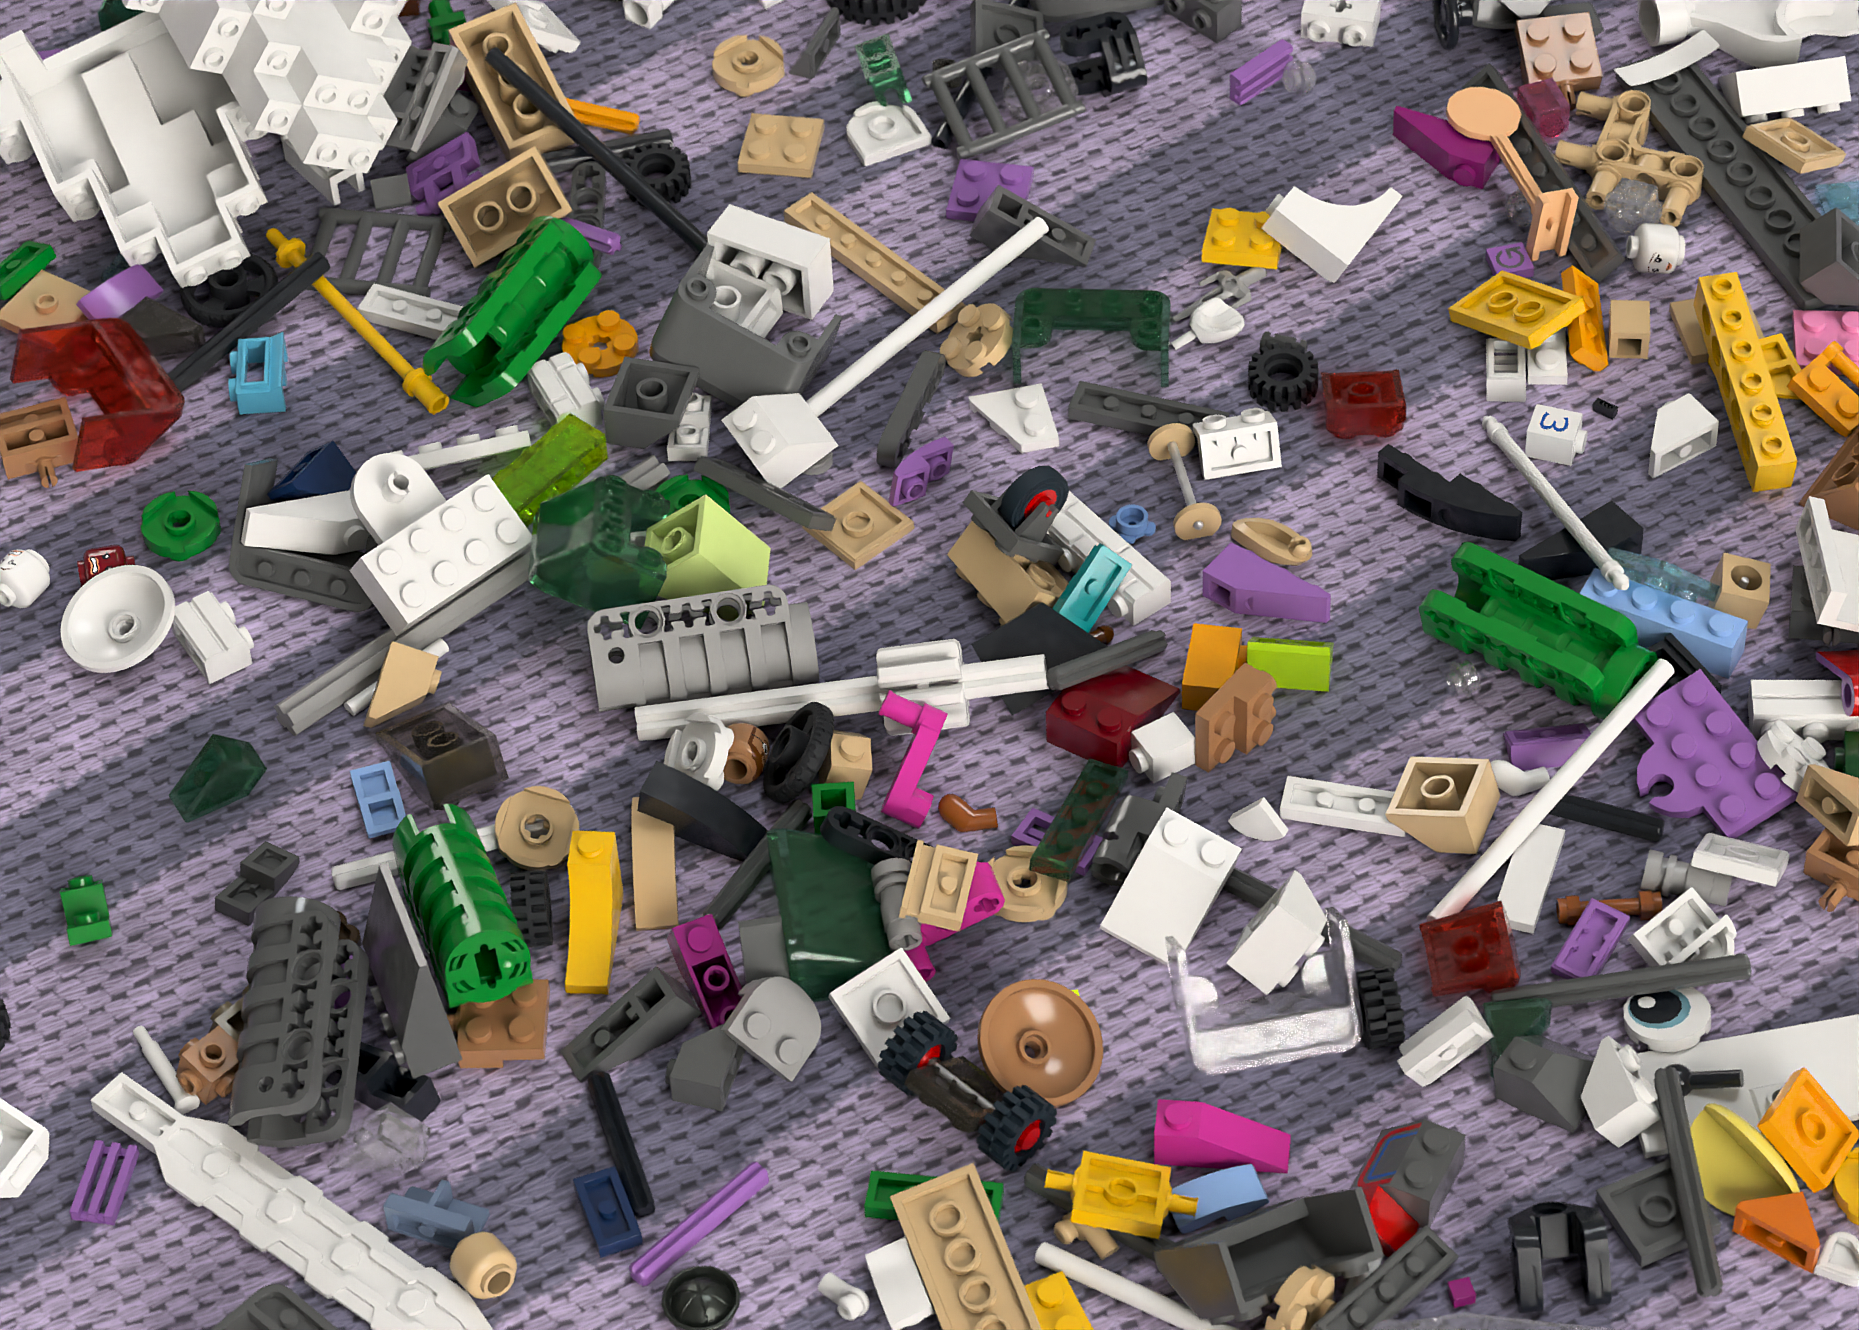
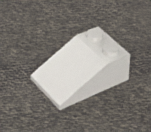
M1166 808L1142 848L1099 929L1160 963L1175 969L1234 870L1242 849L1173 810Z

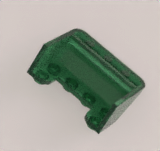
M1030 288L1022 291L1016 297L1012 336L1014 384H1021L1024 348H1039L1046 345L1052 338L1053 330L1130 331V340L1135 347L1145 351H1161V387H1169L1172 305L1170 299L1164 293L1155 290Z
M607 475V477H598L541 502L533 519L528 572L529 581L537 589L593 612L655 602L667 578V565L663 560L662 554L654 548L647 546L639 547L631 544L630 535L631 532L647 531V528L666 518L670 511V501L654 490H641L629 485L624 479L616 475ZM644 611L637 615L635 619V627L641 630L650 611ZM621 614L623 623L628 625L629 614Z

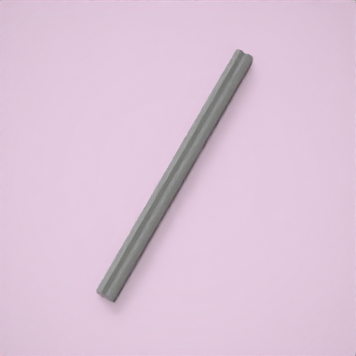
M655 455L649 456L533 533L532 536L535 540L521 554L400 635L396 636L390 628L276 704L274 708L278 713L276 716L277 720L281 725L287 727L291 734L294 736L298 735L376 682L386 652L392 641L423 650L439 638H443L652 498L656 489L662 483L669 480L667 477L670 475L668 468L664 463H659Z

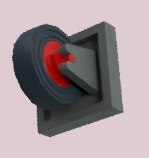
M1037 466L1029 469L1019 476L1000 497L971 490L962 502L973 514L971 517L972 521L996 538L994 544L1004 554L1010 557L1015 555L1023 556L1034 563L1040 560L1056 564L1064 554V550L1049 536L1047 531L1067 501L1069 487L1066 479L1051 466Z

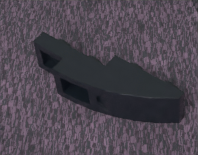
M1387 444L1378 452L1377 477L1398 490V506L1431 523L1464 534L1506 541H1516L1521 537L1522 511L1518 510L1512 503L1505 502L1489 492L1480 483L1473 482L1461 473L1449 482L1441 474L1431 471L1415 461L1409 454L1399 451L1390 444Z

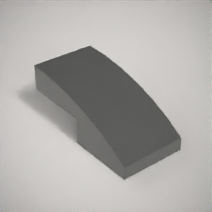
M265 841L240 862V876L215 897V911L250 926L253 923L254 910L257 905L276 896L295 872L300 863V857Z

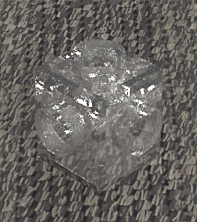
M1622 178L1614 191H1610L1607 194L1604 202V212L1608 214L1609 233L1628 239L1629 235L1634 236L1637 228L1643 223L1658 224L1662 215V203L1658 200V187Z

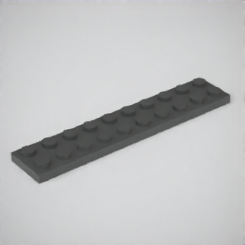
M1656 54V55H1653V56H1650V57H1647V58H1644V59H1641V60H1638V61H1635V62H1632V63H1629V64H1626V65H1623V66H1620V67H1625V66H1629V65H1632V64H1636V63H1639V62L1648 60V59H1650V58H1653V57H1655V56H1657V55H1659V54ZM1693 63L1666 77L1634 86L1628 85L1616 73L1615 79L1625 91L1637 90L1649 96L1651 100L1649 121L1674 152L1697 157L1702 161L1704 165L1702 187L1801 310H1813L1827 305L1814 294L1807 293L1799 281L1800 229L1821 217L1820 213L1771 155L1742 138L1747 125L1697 64Z

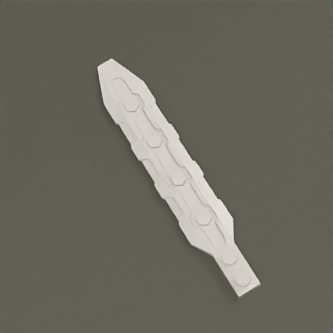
M122 1072L91 1099L93 1111L156 1154L166 1185L197 1207L204 1206L239 1231L242 1239L259 1251L272 1254L303 1276L304 1282L325 1298H334L369 1323L371 1330H493L467 1291L434 1268H426L388 1242V1236L368 1222H360L325 1198L321 1189L302 1176H294L259 1151L258 1145L249 1143L245 1136L228 1124L184 1116Z

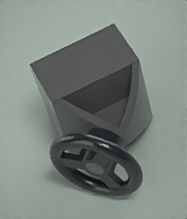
M1433 0V15L1437 36L1444 49L1453 50L1458 43L1459 27L1471 26L1473 24L1476 27L1489 29L1515 28L1516 20L1537 18L1551 0Z

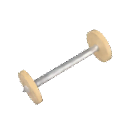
M1172 423L1164 425L1150 435L1147 445L1154 459L1158 461L1172 459L1187 507L1183 508L1174 518L1173 526L1175 532L1183 540L1212 536L1221 526L1220 512L1212 504L1196 503L1181 458L1189 454L1195 445L1194 434L1184 424Z

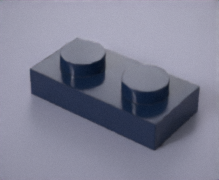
M615 1166L573 1179L575 1193L600 1258L643 1245L641 1231Z

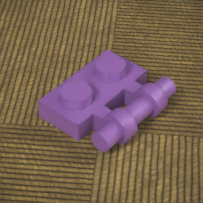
M467 132L405 167L411 194L418 201L426 198L424 202L415 207L419 216H429L433 213L439 215L442 213L438 202L483 176L480 171H476L471 175L468 174L480 167L475 139ZM452 182L454 183L450 187L441 191V188L445 187L446 185Z

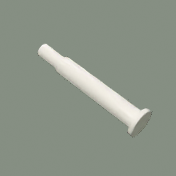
M144 1026L136 1027L133 1030V1035L141 1045L146 1059L175 1101L174 1109L184 1115L198 1108L200 1099L197 1095H190L181 1087L178 1078L175 1077V1069L158 1043L152 1040Z

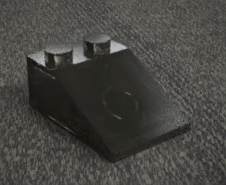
M449 702L375 733L377 741L419 800L434 811L444 810L443 804L449 803L457 806L461 799L468 796L488 793L494 790L498 783L509 779L496 734Z

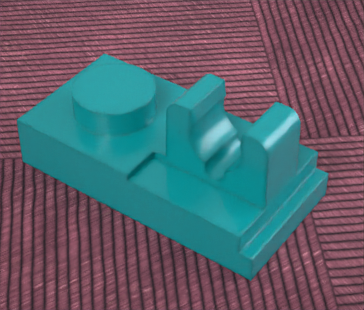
M1101 543L1098 546L1094 545L1052 609L1089 633L1132 567V564Z

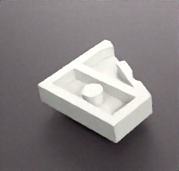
M1042 383L969 397L970 409L974 413L978 411L990 422V427L999 435L1006 436L1009 439V443L1020 453L1059 446V436Z

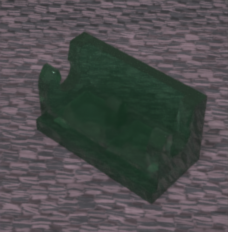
M889 33L854 45L867 85H872L876 99L881 106H887L884 92L891 88L897 90V96L902 104L912 101Z

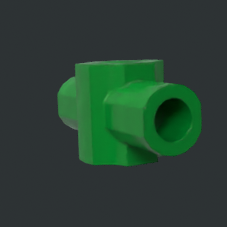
M432 0L428 5V12L431 18L426 20L432 45L433 43L450 45L448 30L466 23V18L463 11L453 12L449 0Z

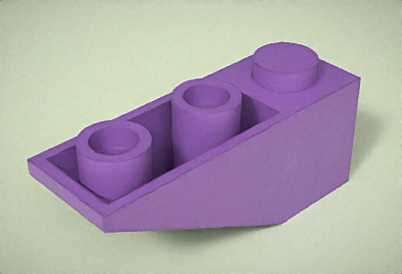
M1232 542L1203 570V596L1234 613L1327 623L1330 620L1331 594L1325 592L1321 587L1312 585L1291 574L1287 569L1264 560L1253 551L1246 550Z

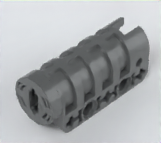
M295 896L275 897L261 902L254 910L251 941L254 944L253 953L249 956L246 979L249 983V989L243 998L241 1017L244 1021V1029L238 1038L236 1055L239 1061V1069L233 1078L228 1125H243L249 1120L247 1141L256 1145L294 1147L330 1142L340 1139L345 1135L352 1122L369 957L352 940H339L340 915L329 905L314 899ZM344 992H351L347 1005L340 1009H334L337 997ZM336 1041L335 1047L332 1045V1042ZM336 1070H342V1077L338 1084L325 1088L326 1078L329 1074ZM332 1111L335 1113L334 1117H331ZM305 1114H307L306 1119L303 1122H300L301 1118Z

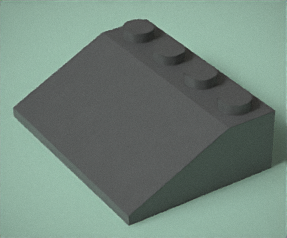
M387 862L383 863L378 868L362 941L363 948L369 957L367 983L369 987L378 985L370 988L378 1012L387 1010V1012L380 1014L388 1038L398 1037L390 1040L398 1065L407 1062L414 1079L463 1059Z

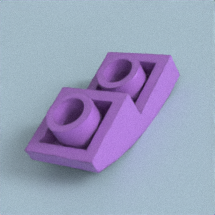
M136 264L96 287L81 298L76 305L101 333L127 319L132 311L157 299L163 292V289L141 264Z
M946 437L922 446L898 465L893 473L889 504L892 507L924 497L929 482L939 480L949 473L954 445Z

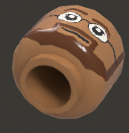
M734 723L727 727L732 729L734 741L728 750L726 764L723 769L724 779L735 784H749L757 780L763 773L769 756L770 745L763 731L754 725Z

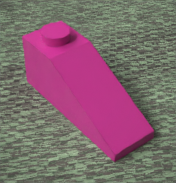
M1158 1099L1154 1131V1164L1227 1169L1252 1164L1257 1172L1288 1174L1291 1134L1203 1102Z

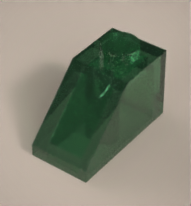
M212 734L172 789L169 797L184 821L188 823L247 797L267 768L250 742Z

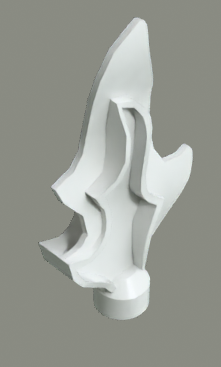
M1638 0L1637 3L1640 28L1650 46L1655 47L1681 42L1687 35L1693 37L1700 31L1705 30L1720 45L1719 49L1744 63L1760 68L1797 63L1802 38L1814 34L1840 37L1859 34V0Z

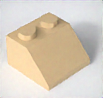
M1410 756L1386 811L1387 820L1435 852L1477 854L1500 799V792L1490 760Z

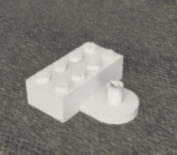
M383 453L366 461L357 471L351 483L350 498L352 507L378 546L362 556L350 569V572L396 636L521 554L535 540L488 474L446 501L428 474L416 461L402 454Z

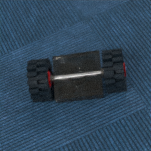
M918 1011L914 1013L913 1019L908 1016L903 1020L904 1026L902 1028L897 1026L894 1029L895 1036L892 1039L888 1037L885 1045L888 1047L885 1050H881L879 1055L882 1059L878 1062L880 1075L908 1096L909 1094L911 1096L918 1095V1099L923 1104L935 1108L950 1119L951 1125L956 1129L967 1133L978 1131L981 1134L976 1140V1143L979 1144L977 1146L978 1149L1002 1168L1011 1172L1016 1171L1017 1166L1022 1167L1026 1163V1159L1032 1158L1035 1155V1151L1038 1148L1041 1150L1045 1146L1044 1139L1050 1137L1053 1132L1050 1127L1056 1125L1057 1119L1054 1116L1057 1114V1110L1054 1108L1055 1106L1026 1085L1013 1087L1012 1093L1009 1091L1003 1093L993 1083L987 1073L964 1056L954 1058L950 1053L957 1050L958 1044L955 1043L958 1040L957 1035L927 1011L922 1013Z

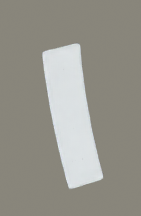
M1702 30L1687 41L1662 54L1636 64L1615 68L1614 71L1630 86L1644 84L1688 67L1718 49L1720 45L1705 30Z

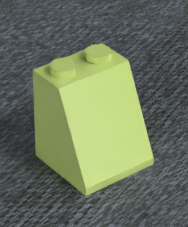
M704 495L647 528L639 587L645 592L669 600L767 585L771 548L710 497ZM746 602V605H747V614H746V616H748V615H750V614L752 615V611H749L750 603H749V602ZM723 606L717 610L719 618L730 622L739 617L738 612L731 606ZM706 608L702 612L709 614L710 609Z

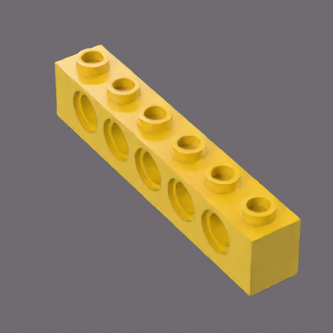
M1737 272L1699 277L1693 306L1753 492L1792 487L1797 458Z

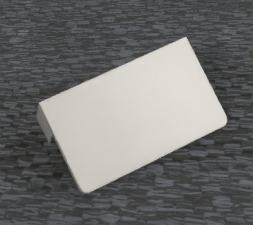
M1465 996L1399 1046L1403 1056L1397 1061L1403 1072L1423 1087L1434 1082L1494 1036L1474 1002Z

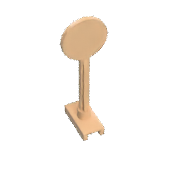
M1469 87L1457 91L1449 98L1446 116L1448 122L1456 131L1469 138L1490 141L1531 207L1533 217L1526 245V251L1530 260L1536 261L1541 251L1555 249L1558 256H1565L1578 203V196L1574 189L1541 192L1508 138L1518 129L1521 118L1519 106L1510 96L1486 87Z

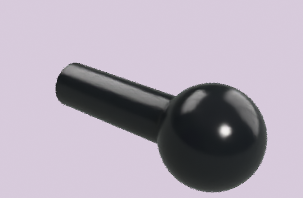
M1670 1064L1664 1068L1673 1067L1678 1071L1683 1097L1688 1095L1692 1089L1743 1087L1744 1085L1742 1069L1691 1072L1689 1068L1682 1064Z

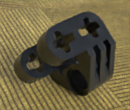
M1107 12L1069 22L1061 28L1060 48L1064 54L1071 57H1082L1100 52L1102 55L1071 63L1062 69V73L1074 96L1101 91L1104 97H1108L1147 85V72L1138 36L1126 15L1119 12Z
M1548 1201L1534 1204L1507 1218L1510 1230V1261L1513 1270L1514 1293L1520 1314L1539 1312L1544 1309L1541 1259L1569 1257L1573 1254H1578L1580 1257L1581 1282L1586 1305L1611 1303L1612 1288L1608 1235L1605 1221L1598 1208Z

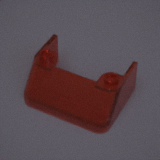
M102 318L19 329L10 380L13 384L49 379L51 384L66 396L89 393L104 413V415L83 417L81 420L72 465L75 472L124 466L136 462L181 418L185 403L184 396L128 322L118 318Z

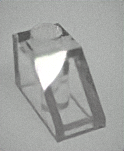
M390 1102L351 1124L346 1134L340 1139L335 1140L327 1168L399 1177L412 1169L419 1168L428 1155L427 1142L431 1128Z

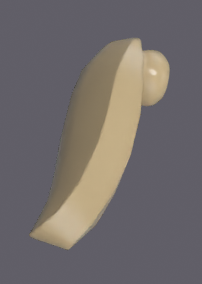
M1243 518L1232 524L1231 537L1248 550L1253 551L1259 557L1271 563L1299 566L1312 557L1310 540L1300 536L1297 532L1279 522L1264 518Z

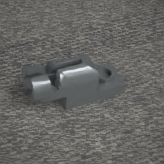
M1172 772L1166 787L1158 786L1153 801L1127 795L1116 806L1103 832L1102 842H1100L1092 860L1094 863L1091 873L1094 878L1111 886L1123 885L1165 809L1169 808L1179 813L1184 802L1188 777Z

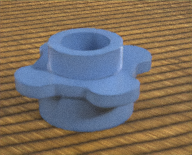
M1139 505L1123 506L1116 515L1109 519V527L1116 530L1129 544L1135 543L1136 539L1144 535L1151 536L1156 531L1155 523L1148 521L1147 511Z

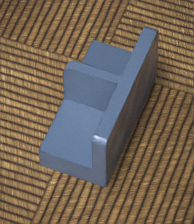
M446 1180L440 1181L435 1192L411 1186L408 1188L405 1196L390 1193L383 1205L388 1230L455 1250L457 1244L463 1238L481 1232L490 1216L489 1210L453 1199L451 1184Z

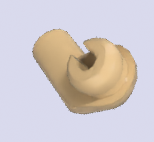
M1072 1212L1064 1215L1063 1220L1057 1222L1054 1226V1233L1061 1243L1070 1244L1076 1238L1081 1241H1087L1101 1261L1119 1249L1118 1244L1106 1229L1070 1222Z

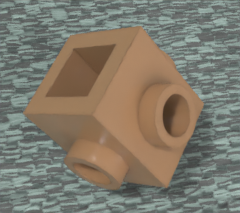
M219 1025L200 1040L198 1038L191 1039L185 1044L178 1055L180 1061L175 1077L178 1078L181 1087L192 1096L197 1095L205 1105L218 1095L223 1098L232 1092L233 1078L239 1069V1061L236 1055L238 1043Z

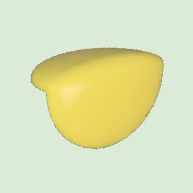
M1709 1103L1695 1118L1690 1130L1704 1197L1711 1205L1726 1214L1735 1216V1209L1740 1201L1800 1192L1796 1179L1779 1153L1763 1135L1738 1114L1722 1105Z

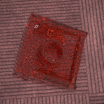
M1399 369L1393 371L1343 373L1321 372L1326 430L1336 438L1351 439L1362 435L1388 438L1404 428L1406 401Z
M1502 901L1419 924L1425 943L1433 985L1431 991L1434 997L1480 988L1491 994L1493 990L1512 988L1518 984L1521 978V969L1513 932Z

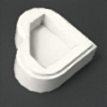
M1836 1232L1830 1235L1818 1259L1814 1274L1848 1286H1859V1240L1848 1232Z

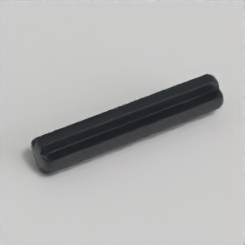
M1568 793L1548 813L1549 815L1653 842L1660 841L1665 826V821L1660 817Z

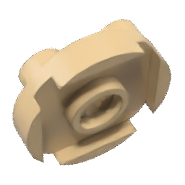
M747 35L731 37L720 43L714 51V59L712 61L714 80L722 88L735 92L736 95L748 97L754 93L765 91L777 84L785 75L783 50L777 42L766 36L759 35V40H747Z
M969 304L960 311L958 322L951 330L948 338L942 343L940 353L945 355L948 365L964 377L978 376L983 373L979 368L984 367L988 362L995 366L1007 353L1014 338V329L1010 326V320H1013L1008 313L996 304H983L978 307L974 304Z
M545 786L524 788V791L508 797L500 806L495 820V837L499 852L513 865L528 871L554 869L560 866L568 858L572 831H579L577 814H575L568 799L559 791ZM536 819H541L544 821L543 827L549 830L548 834L540 835L538 839L531 838L530 831L525 830L526 824H534Z
M1014 846L1006 849V855L998 858L996 861L995 857H993L988 863L994 871L1005 899L1004 906L994 915L1015 922H1034L1050 919L1063 904L1067 895V880L1063 879L1067 878L1066 869L1062 867L1042 873L1032 870L1035 863L1053 859L1052 853L1037 846ZM1022 879H1028L1032 887L1019 888L1015 885L1021 884Z
M1312 1265V1270L1302 1266L1294 1271L1284 1282L1273 1301L1280 1305L1276 1319L1270 1316L1267 1317L1265 1330H1310L1320 1318L1337 1304L1332 1301L1335 1289L1334 1277L1315 1265Z

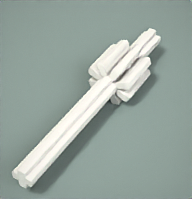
M956 639L880 648L876 654L877 676L635 707L637 735L639 741L671 738L676 729L681 731L685 729L690 723L685 721V719L694 713H703L721 720L725 727L734 723H747L758 727L787 723L800 708L811 702H819L827 706L833 712L834 717L874 712L880 710L889 690L921 706L926 703L948 713L942 730L966 727L970 723L969 699L1049 689L1046 677L1045 655L1040 654L964 664L961 645ZM884 716V726L889 735L912 734V728Z

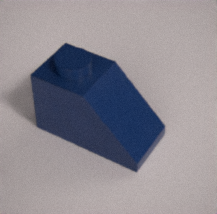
M332 440L308 451L267 495L273 501L285 502L349 491L352 480L357 472Z

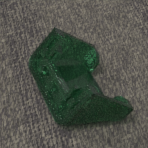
M786 828L767 830L770 873L779 915H781L790 980L801 987L813 1002L830 1000L829 994L896 951L890 950L882 921L881 903L875 898L871 878V870L875 865L834 847L821 834Z

